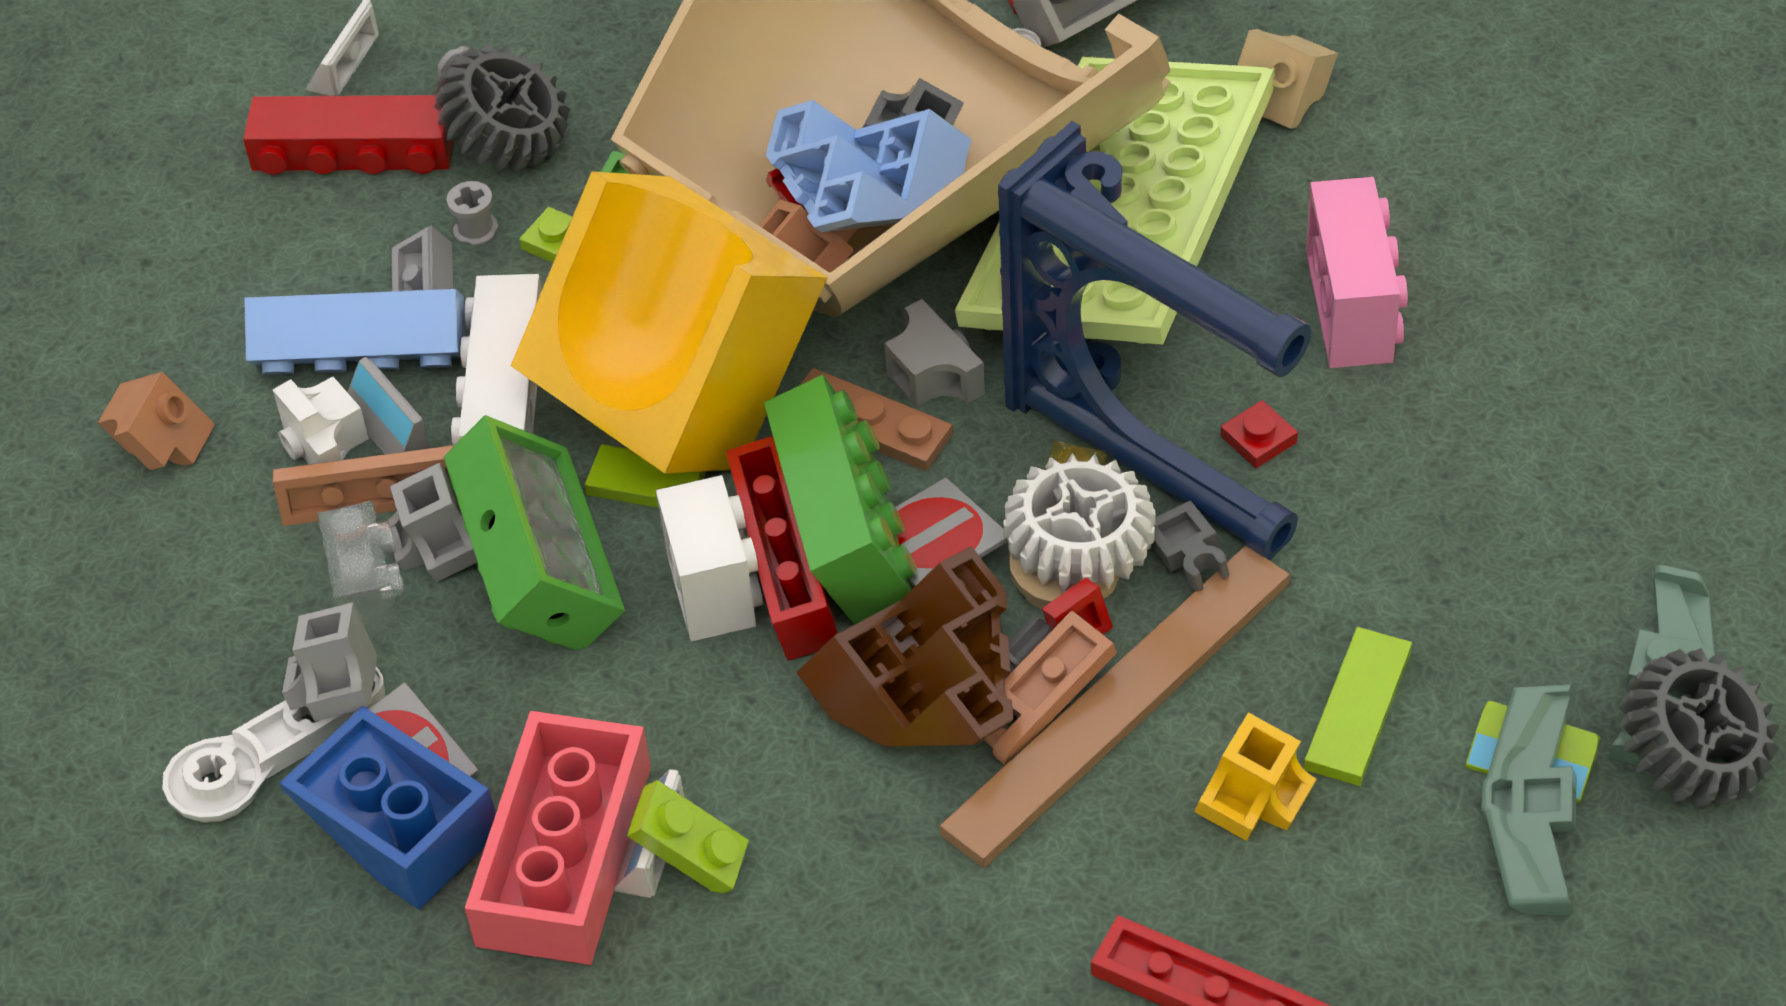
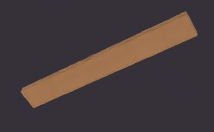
M1245 545L1227 562L1229 569L1228 577L1223 579L1218 571L1203 584L1204 589L1195 591L949 816L940 825V835L981 867L985 868L1289 585L1290 574Z

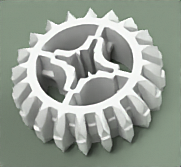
M1072 453L1067 463L1060 464L1050 457L1046 470L1031 466L1027 480H1016L1013 495L1008 496V502L1005 504L1004 536L1007 537L1012 559L1020 560V565L1025 575L1038 572V578L1042 586L1052 580H1058L1063 592H1065L1070 584H1077L1083 578H1088L1092 582H1100L1110 589L1114 581V575L1129 580L1133 566H1143L1144 560L1147 557V550L1151 549V544L1154 542L1156 513L1153 503L1150 502L1147 486L1138 485L1134 471L1120 473L1116 460L1105 466L1100 465L1095 454L1088 462H1078Z

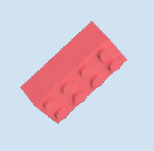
M530 711L465 905V912L475 947L592 965L630 838L627 837L643 787L646 786L651 770L644 727Z

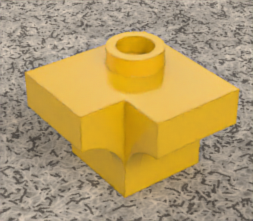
M1248 712L1223 753L1212 779L1197 804L1195 813L1245 841L1248 840L1260 819L1287 831L1316 782V778L1307 773L1297 760L1296 752L1301 741Z

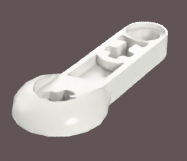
M377 667L373 687L375 688L371 695L369 708L385 697L383 676ZM285 700L233 730V735L204 739L186 746L170 760L163 773L162 789L171 807L185 818L203 823L224 821L238 815L251 804L263 781L312 753L315 748L321 745L355 712L312 723L308 719L301 720L303 716L308 714L312 717L307 706L290 710ZM214 772L216 778L221 773V778L214 782H209L208 777H205L204 781L202 780L204 775Z

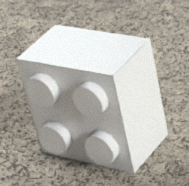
M722 475L656 490L666 554L690 642L755 627L754 607L762 606L763 599L755 572L758 571V563L751 537L746 538L743 530L738 531L739 529L746 528L739 496L728 497Z

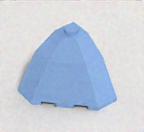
M811 100L777 110L766 156L771 164L779 169L785 177L783 182L795 200L802 204L809 213L807 218L813 227L820 232H830L898 223L965 172L971 139L930 109L855 130L823 106Z

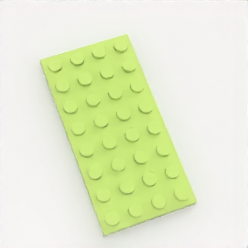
M1082 57L1078 66L1084 68L1086 65L1095 67L1099 72L1115 59ZM1168 62L1170 72L1165 78L1170 81V86L1159 103L1152 110L1090 150L1107 153L1115 157L1122 166V193L1111 204L1128 221V227L1197 267L1274 91V68ZM1089 180L1101 193V181ZM999 223L955 309L958 327L1003 330ZM1052 244L1056 256L1065 265L1069 266L1063 253ZM1109 280L1088 283L1081 302V322L1084 337L1087 339L1163 345L1177 314L1176 311L1146 293L1127 284Z

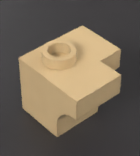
M1253 29L1248 32L1237 66L1274 68L1273 86L1275 88L1262 117L1292 129L1300 124L1311 104L1319 101L1324 95L1338 53L1296 35L1279 36L1259 29Z

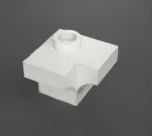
M334 377L310 388L297 387L292 380H289L273 389L284 428L278 432L283 447L293 460L302 456L309 465L340 461L344 459L345 455L352 448L369 439L361 408Z

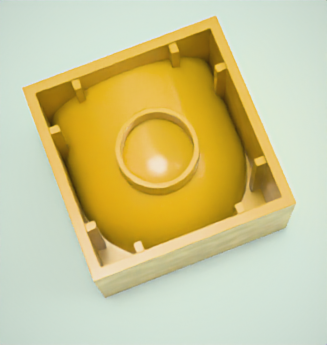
M592 171L510 366L664 474L731 470L726 451L755 441L767 415L764 402L775 397L828 277L671 176Z

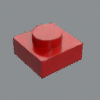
M1261 400L1221 425L1220 437L1256 469L1297 443L1298 431Z
M1083 578L1042 608L1046 623L1053 629L1071 611L1080 616L1101 634H1105L1113 628L1100 587L1088 578Z

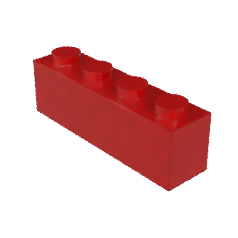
M436 95L252 97L243 137L251 170L263 171L273 175L284 171L311 170L318 174H329L334 170H361L368 174H377L383 170H411L420 174L429 173L433 170H449L454 141L447 140L449 128L437 124L440 111L434 107Z
M770 436L727 450L726 454L737 495L741 501L749 538L751 537L754 545L758 573L770 618L785 656L790 661L818 652L839 632L828 593L810 571L774 438Z

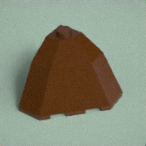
M970 546L940 562L900 601L834 635L796 673L831 719L885 747L975 745L1013 720L1012 700L1005 697L1004 677L1010 673L1009 636L1001 633L1000 617L1007 609L1006 590L973 547Z

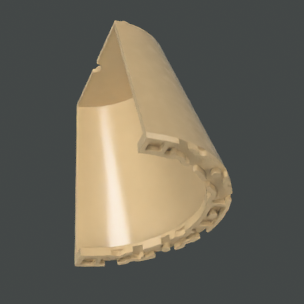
M683 0L611 140L624 155L619 163L629 174L673 177L827 276L828 278L813 310L827 316L838 317L999 211L998 184H1000L1004 175L1009 170L1018 168L1038 150L1046 138L1054 137L1071 121L1081 126V135L1086 138V152H1088L1152 110L1164 97V93L1170 86V81L1165 78L1170 72V67L1159 36L1119 13L1105 29L1115 60L1098 72L1095 67L1086 65L1084 68H1081L1069 59L1042 48L967 0ZM919 78L964 102L953 126L971 139L965 172L898 223L858 228L847 242L854 251L842 265L831 273L759 226L779 202L778 194L766 182L768 172L776 168L767 158L766 152L777 110L814 100L857 130L863 127L882 90L893 94H904L909 92L913 85L915 86Z

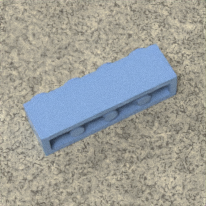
M457 289L244 298L246 361L255 366H262V374L265 375L294 374L295 364H314L315 372L318 373L346 372V362H359L364 357H367L368 360L371 359L380 371L398 370L399 360L420 359V368L452 367L451 358H461V338L465 337L464 295Z

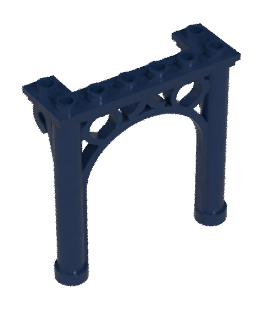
M1071 121L1054 137L1046 138L1030 158L1018 168L1009 170L1002 178L1000 184H998L1005 406L1013 412L1018 409L1025 414L1031 408L1179 501L1186 503L1191 500L1202 515L1244 540L1246 547L1271 560L1293 537L1298 523L1297 514L1278 502L1270 503L1157 434L1130 413L1111 391L1118 386L1121 379L1120 355L1109 344L1096 341L1087 342L1081 322V302L1088 283L1109 280L1127 284L1146 293L1254 357L1259 366L1277 377L1286 376L1300 362L1311 339V327L1289 313L1282 315L1275 313L1128 227V221L1111 204L1122 193L1121 164L1115 157L1107 153L1098 151L1086 152V138L1081 135V126ZM1089 180L1101 181V193ZM1052 244L1063 253L1069 266L1065 265L1056 256Z

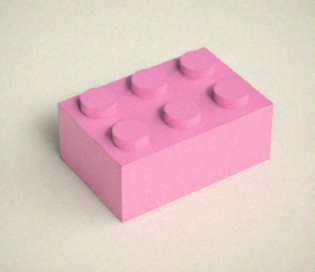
M1374 177L1310 182L1306 256L1329 368L1393 363L1395 344H1403L1404 341L1403 318L1399 308L1407 307V284L1404 275L1396 276L1395 268H1398L1399 263L1398 244L1395 236L1387 237L1386 230L1390 226L1387 198H1378Z

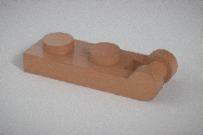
M1073 611L1004 679L1005 697L1012 700L1013 715L1018 719L1007 730L1003 727L983 739L993 748V756L1004 765L1034 740L1117 654L1112 641Z

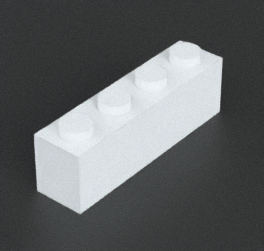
M539 274L476 276L474 297H467L465 301V320L467 328L470 329V336L461 338L462 367L466 368L465 376L457 377L456 381L457 405L462 410L461 417H453L452 445H455L484 415L533 434L538 385L510 365L542 291Z

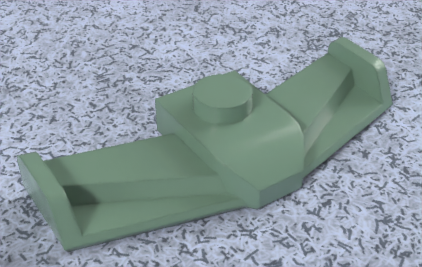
M1665 565L1655 567L1653 587L1657 633L1639 629L1626 688L1629 686L1631 679L1639 672H1643V667L1651 660L1658 659L1661 656L1665 657L1669 652L1681 649L1687 654L1691 650L1695 651L1702 648L1708 660L1715 656L1710 591L1700 574ZM1667 693V695H1670L1677 699H1679L1682 695L1687 698H1691V695L1685 693ZM1621 731L1610 748L1609 758L1636 765L1640 761L1636 753L1623 751L1626 741L1631 736Z
M1573 684L1513 688L1487 778L1482 781L1481 812L1488 821L1509 907L1520 913L1556 916L1574 913L1553 832L1576 831L1577 777L1573 766L1554 767L1571 704H1573L1576 695Z

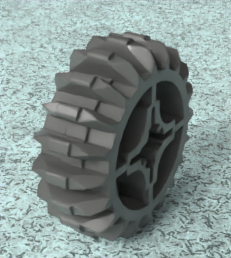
M488 43L480 50L470 47L462 56L458 55L455 60L453 59L438 81L434 107L440 111L437 124L449 128L447 140L459 141L462 144L461 154L470 151L478 156L479 165L488 160L493 162L498 172L508 165L514 172L518 173L526 166L534 169L544 159H548L549 156L551 157L559 147L569 126L567 121L571 109L564 104L567 93L555 88L556 76H546L542 72L543 63L533 65L527 61L526 52L515 56L507 45L497 52Z
M1702 648L1695 651L1691 650L1687 654L1678 649L1669 652L1665 657L1661 656L1658 659L1651 660L1643 667V672H1639L1631 679L1629 686L1626 688L1628 694L1622 698V703L1618 706L1625 716L1621 719L1617 729L1631 736L1626 741L1623 751L1638 755L1640 761L1635 772H1646L1648 770L1655 777L1652 790L1663 789L1667 785L1671 789L1673 803L1680 800L1684 801L1689 797L1695 808L1707 806L1710 802L1718 807L1728 804L1739 796L1744 797L1755 788L1756 783L1767 776L1768 771L1772 768L1769 761L1775 757V753L1779 749L1771 739L1776 736L1780 726L1766 719L1774 704L1760 702L1757 693L1761 683L1748 685L1742 679L1744 666L1729 670L1726 668L1724 654L1712 656L1708 660ZM1667 693H1685L1691 695V698H1687L1682 695L1679 699H1677L1670 695H1667ZM1720 756L1729 760V763H1711L1706 761V758L1715 759Z

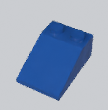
M364 706L358 709L280 782L282 790L374 879L418 910L486 845L496 815L489 788Z

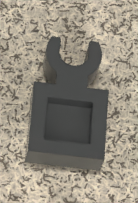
M1191 500L1155 517V535L1151 548L1170 572L1184 566L1187 583L1195 591L1204 589L1200 572L1205 569L1217 570L1223 579L1229 576L1226 556L1220 549L1217 533Z

